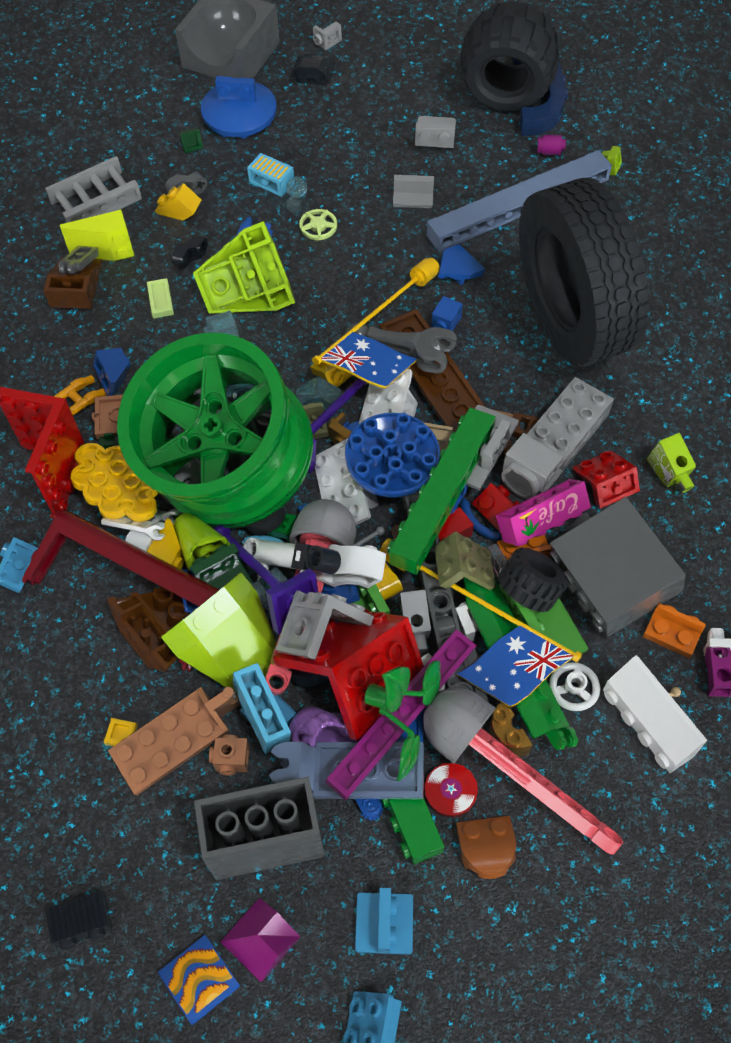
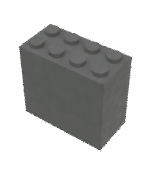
M624 497L550 542L551 552L549 555L564 571L568 581V590L578 595V603L585 613L589 611L593 617V620H591L592 624L599 633L603 631L607 638L655 609L658 603L663 604L683 592L685 573L627 497Z
M309 776L194 800L202 860L216 880L325 857Z

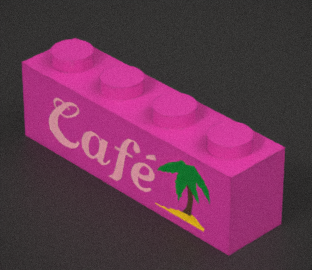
M568 479L497 514L496 518L503 542L514 544V546H522L529 539L546 534V530L552 527H559L570 518L581 516L583 511L591 508L585 481Z

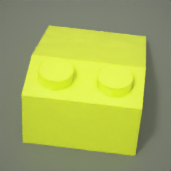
M121 210L60 224L69 253L77 246L98 247L99 256L96 257L97 259L117 261L134 256Z

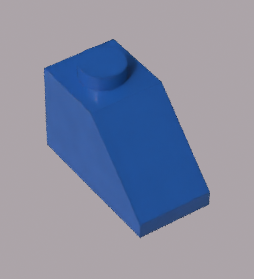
M122 348L97 350L95 353L93 367L107 396L115 394L126 378L127 369L130 368L129 358L124 355Z

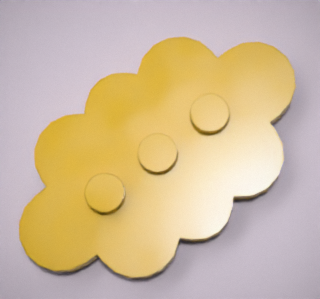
M87 443L77 449L75 460L78 466L71 472L72 484L77 490L83 491L84 499L88 504L98 506L99 512L103 517L119 519L126 515L133 521L145 522L155 516L157 504L154 497L158 495V492L144 483L130 469L121 452L120 445L104 449L99 444Z

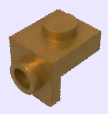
M343 412L337 417L332 418L328 424L329 439L335 445L347 439L351 434V431L343 426L346 423V414Z

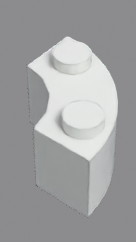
M333 544L329 546V549L339 552L341 556L340 568L333 575L315 573L316 580L333 587L352 584L370 588L382 581L386 553L377 551V548L371 545L360 547Z

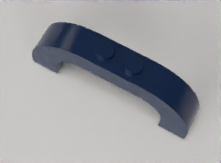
M511 58L512 65L522 64L519 60ZM560 61L555 79L546 92L547 102L537 107L521 108V136L545 133L553 129L560 122L565 100L568 97V88H565L566 76L562 74Z

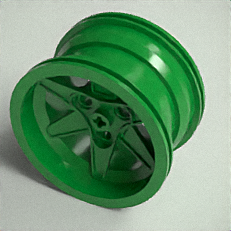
M225 333L195 334L176 340L153 354L135 373L124 392L118 411V441L121 452L130 469L153 490L165 495L167 500L182 514L188 512L213 528L223 526L227 529L245 527L263 520L276 510L282 508L298 491L311 463L313 432L304 407L294 393L285 386L280 373L268 356L251 342ZM234 384H252L255 386L231 404L227 400L226 386ZM201 398L200 407L192 405L195 401ZM272 409L269 426L264 438L245 428L250 421L267 410ZM176 424L185 430L169 441ZM230 453L239 457L246 456L247 454L251 455L240 467L224 476V469ZM193 459L201 461L200 484H186L174 478L173 475Z

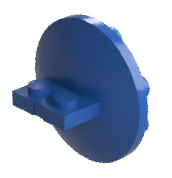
M216 76V86L204 96L201 103L203 121L211 130L222 137L230 136L244 139L271 125L276 115L277 107L275 97L267 87L255 82V79Z
M382 413L365 419L351 432L345 447V461L351 477L365 490L384 497H402L419 491L423 484L428 483L432 467H437L440 460L439 444L432 430L422 421L406 413Z

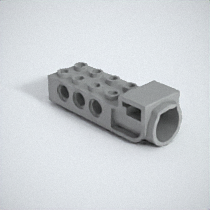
M575 377L527 434L523 433L506 453L501 474L505 486L516 496L523 499H530L536 496L538 492L542 493L550 489L607 418L614 399Z

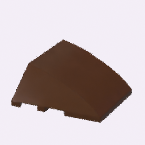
M163 587L155 588L153 592L138 594V592L131 593L129 597L116 599V597L107 598L122 636L148 668L166 672L178 657L161 637L191 614L185 612L183 598Z

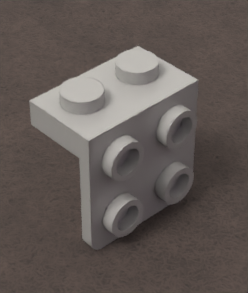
M419 116L418 122H416L415 146L454 148L456 119Z

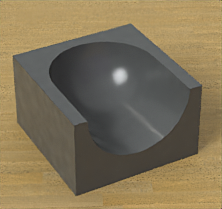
M199 0L175 29L182 67L214 78L216 76L253 79L280 43L277 6L263 0Z

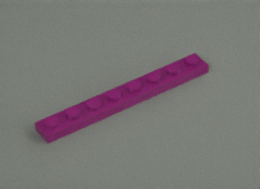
M456 629L409 683L407 690L419 691L423 688L426 669L434 660H438L441 663L440 690L474 650L476 645ZM404 695L398 710L391 714L409 727L426 707V705H423V696ZM381 715L329 775L325 783L346 801L404 733V730L385 715Z

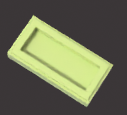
M168 279L147 282L153 318L174 315Z

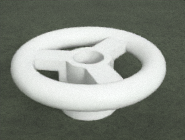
M580 663L564 664L552 673L549 680V686L558 704L570 711H583L590 708L596 703L600 695L598 677L589 667ZM574 670L567 676L565 685L557 686V680L562 673ZM585 675L588 676L592 683L593 690L591 695L585 690L588 682ZM571 683H577L579 687H574ZM565 693L577 694L585 702L570 703L560 695Z

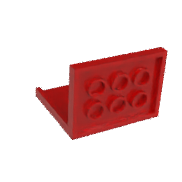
M0 387V407L20 445L29 450L34 449L25 471L32 474L51 510L50 518L54 519L61 510H67L69 496L75 490L71 481V472L78 466L75 460V452L80 446L85 444L66 399Z
M365 610L364 612L374 616L371 626L329 619L315 660L281 652L273 657L277 666L328 676L349 737L358 740L368 732L382 715L379 714L380 708L365 703V694L368 686L371 683L386 687L382 674L401 666L410 669L411 682L424 667L409 618L406 616Z

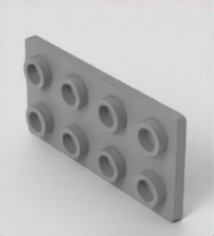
M477 405L475 409L496 416L495 427L490 434V440L488 444L482 446L479 455L480 459L466 483L467 486L480 490L518 426L519 421L484 406Z

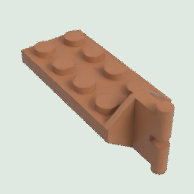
M200 687L109 749L108 752L133 794L138 796L213 744L215 738H221L229 733L230 730L223 716L240 706L239 697L231 687H226L220 694L210 699L204 689Z

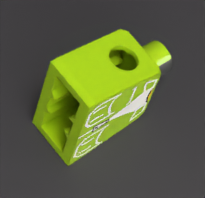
M677 433L659 441L646 460L664 486L669 487L677 484L682 493L689 491L695 486L689 475L696 468V464L681 434Z

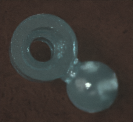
M294 177L287 184L286 190L291 197L286 201V208L291 213H296L301 209L302 204L299 198L307 191V183L301 177Z

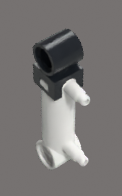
M253 537L247 539L243 545L267 570H269V565L298 569L300 573L310 568L315 573L333 575L341 565V556L338 551L317 545L292 544L261 540ZM257 575V582L260 584H264L265 581L259 575Z

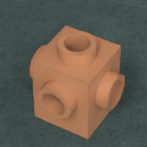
M223 735L222 738H215L214 747H210L209 762L213 763L216 772L226 776L235 775V772H248L250 746L247 738H238L235 735Z

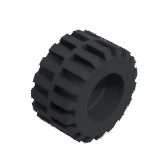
M523 547L513 552L498 577L500 585L513 600L526 608L539 612L550 611L568 586L564 571L552 559L536 550Z

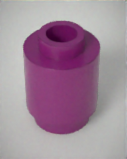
M543 135V137H538V153H542V155H561V151H565L566 139H562V135Z

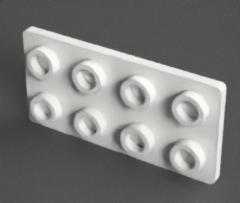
M407 369L387 388L369 384L359 424L369 417L382 413H406L412 417L415 416L418 402L409 391L413 374L411 369Z
M347 438L316 455L315 471L321 498L341 503L351 512L356 525L370 519L369 508L372 509L379 504L376 494L358 485L347 469L345 461Z

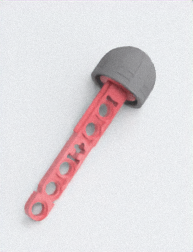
M330 499L316 500L307 504L297 516L289 541L292 544L302 543L329 548L333 544L353 546L356 537V523L351 512L341 503ZM296 569L295 575L299 574L300 570ZM317 580L318 592L321 593L324 582ZM274 649L265 679L272 694L277 696L286 690L292 671H290L291 668L276 665L273 656L279 653V651ZM273 676L281 678L283 687L274 689L271 687L269 679Z
M450 688L437 694L433 702L425 710L423 723L429 742L439 753L454 764L466 747L470 745L582 834L591 838V841L604 851L613 855L623 844V841L615 831L602 821L600 822L592 813L481 728L496 709L494 706L475 692L464 688Z

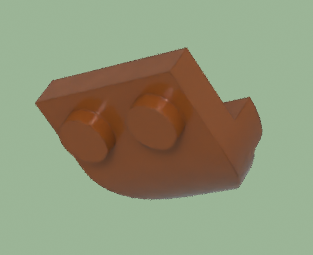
M510 815L456 823L461 860L467 870L470 868L478 873L480 878L495 879L504 876L510 866L515 863L516 838Z

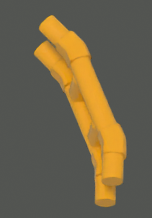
M89 375L84 378L75 379L69 386L53 397L64 399L69 397L75 402L74 405L69 407L74 416L86 406L94 403L95 397L107 395L103 388L88 392L83 398L77 393L80 389L95 383L94 377Z

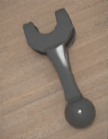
M353 323V324H351V325L346 329L344 335H345L348 331H350L354 326H356L358 323ZM364 324L355 331V333L374 339L399 353L418 358L416 361L418 368L432 373H442L446 369L448 362L444 352L453 350L457 343V337L453 331L439 327L428 328L422 332L407 333L382 330L373 326L368 328ZM445 338V339L449 340L450 342H447V341H444V340H440V339Z

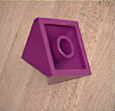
M259 898L220 943L262 983L300 939V936L277 911Z

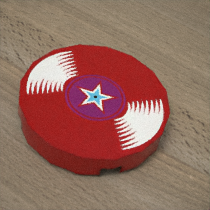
M443 763L435 767L427 776L424 786L425 799L428 805L438 815L444 817H460L469 812L475 804L478 793L477 781L472 772L463 765L456 763Z

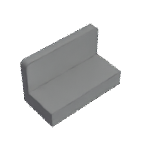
M394 175L393 207L432 208L434 176Z

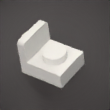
M466 602L455 608L460 631L470 641H474L475 631L478 630Z

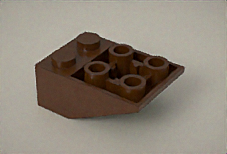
M95 258L82 271L75 272L74 274L68 272L60 273L58 261L48 273L44 287V293L50 307L92 309L103 260Z

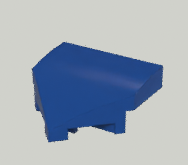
M458 244L443 251L439 262L438 278L450 277L455 279L460 285H463L465 279L483 276L485 268Z

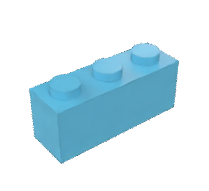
M258 663L234 672L233 687L264 753L270 752L273 747L280 743L290 742L291 731Z

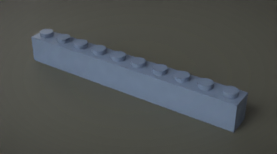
M599 150L427 221V237L437 251L440 252L520 218L523 203L526 198L535 192L579 178L588 177L596 179L600 183L609 180L612 165Z

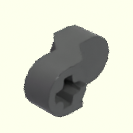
M194 172L188 176L176 174L168 179L165 184V188L169 192L174 186L177 188L184 183L198 195L206 189L207 180L199 172Z

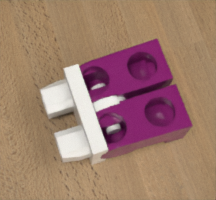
M711 628L707 634V643L703 648L709 683L707 693L708 696L731 697V639H725L723 629Z

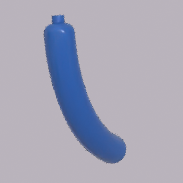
M464 498L460 503L461 509L474 524L473 529L491 540L499 541L502 539L500 532L485 527L475 518L469 501Z

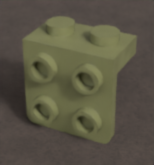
M457 532L452 533L434 546L439 586L447 589L465 577L488 590L495 588L491 554L486 547L475 543Z

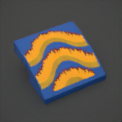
M206 935L158 971L168 990L192 1025L240 987Z

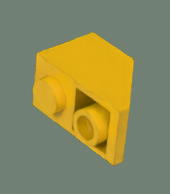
M183 183L177 188L174 186L167 195L162 194L157 200L158 206L154 212L158 215L184 221L195 213L202 199Z

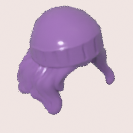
M315 706L306 707L298 711L289 724L292 742H303L312 747H316V742L360 741V739L355 740L349 737L342 714L338 712L330 713Z

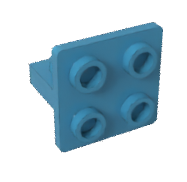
M380 888V893H358L355 951L357 953L412 954L413 895L391 894V888Z
M355 991L349 1007L350 1013L343 1043H395L402 1001L394 999V996L390 994Z

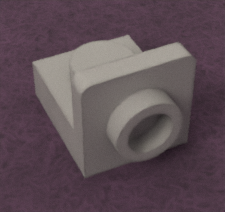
M334 22L323 30L318 26H314L313 40L315 44L327 50L342 41L341 24Z

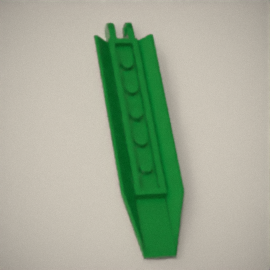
M464 577L465 590L514 617L495 578V588L488 590ZM466 596L467 607L488 649L499 639L518 627V625ZM545 679L527 698L516 704V707L532 739L545 734L553 745L552 747L556 750H563L566 746L568 748L576 747L579 742L574 728L569 726Z

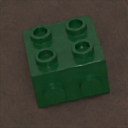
M234 543L229 546L224 544L218 547L214 554L207 558L202 556L192 563L193 565L190 566L191 575L219 590L239 573H242L256 590V586L238 558L239 551Z

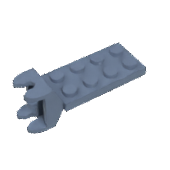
M303 742L280 743L273 747L271 753L277 758L283 759L280 763L283 769H277L269 774L274 783L309 776L315 799H343L325 783V780L358 742H316V747ZM395 742L348 799H423L424 743L420 742L419 756L413 769L398 782L396 779L399 774L400 757L404 742Z

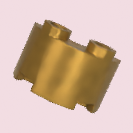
M501 702L493 712L490 735L518 757L528 755L532 743L523 729H515L512 726L511 719L514 717V713L509 706Z

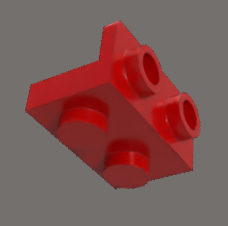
M490 483L472 504L500 532L496 515L520 504V502L517 500L513 502L508 497L511 493L503 485L500 484L498 487Z

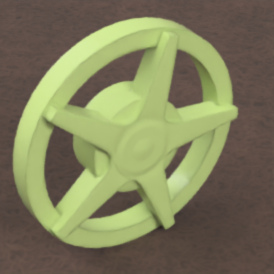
M311 210L305 212L299 222L300 231L309 239L324 240L336 232L337 219L328 210ZM326 216L330 217L334 223L327 222L325 220ZM309 218L311 220L310 223L303 226L304 221ZM326 227L332 228L328 233L321 235V232L325 231ZM311 229L313 232L318 233V235L310 234L305 230Z

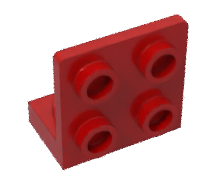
M613 451L602 452L599 456L590 460H584L573 467L575 474L592 485L594 502L600 509L640 491L637 467Z

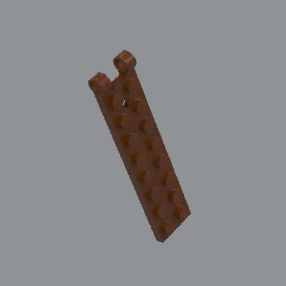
M417 309L379 325V329L407 333L422 332L430 328ZM444 352L447 357L448 363L442 373L422 371L415 362L408 368L413 372L412 380L443 426L453 427V431L456 432L461 416L466 415L470 407L474 409L477 405L485 407L447 352ZM510 440L500 455L502 459H505L506 453L513 446Z

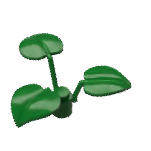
M434 660L426 669L423 688L419 691L407 690L410 682V669L401 666L382 674L386 687L371 683L365 694L366 704L380 708L379 714L388 717L408 735L401 751L399 774L396 779L398 782L409 774L418 759L420 736L414 735L413 730L391 713L398 710L404 695L423 696V705H430L439 692L441 683V663L438 660Z

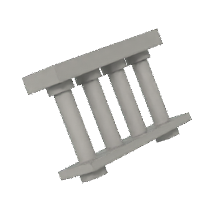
M117 156L45 188L50 203L53 205L60 202L65 209L63 216L66 223L117 211L142 199L137 182L133 180L126 183L120 175L122 170ZM113 177L119 187L108 191L102 182ZM96 186L102 195L90 199L85 190ZM78 194L84 203L73 208L67 198Z

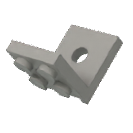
M296 590L275 650L284 654L315 660L330 618L338 622L371 626L374 616L364 612L365 608L354 603L347 604V599L342 596L320 592L305 594Z

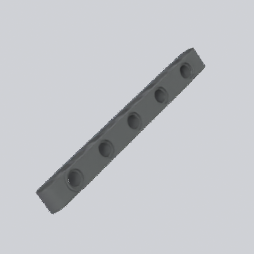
M419 491L403 496L406 518L409 516L408 512L411 504L419 499ZM439 537L436 538L425 561L432 560L435 563L427 564L424 561L422 564L437 574L434 546L439 543ZM419 570L422 590L426 591L430 626L437 652L456 629L460 631L451 588L445 589L439 586V580ZM441 603L444 604L446 607L437 608L435 604ZM467 658L445 683L446 690L450 688H464L473 691L471 683L457 676V673L469 667Z

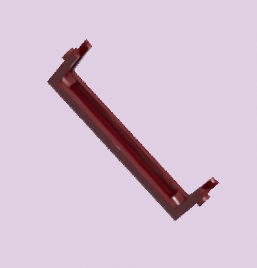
M64 509L56 515L39 548L32 554L31 562L22 579L23 583L29 580V584L32 586L35 583L40 584L65 540L69 538L194 603L198 607L219 591L218 588ZM179 660V663L183 664L182 670L185 671L187 669L191 672L194 668L183 660Z

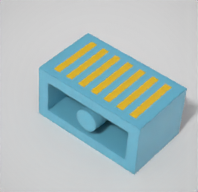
M262 153L247 167L250 183L281 197L295 182L293 167Z

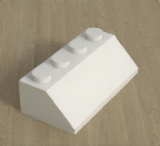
M637 655L607 681L603 689L607 701L619 709L624 722L635 729L640 742L645 747L651 749L655 754L656 762L663 769L666 768L669 773H672L692 759L707 742L703 734Z

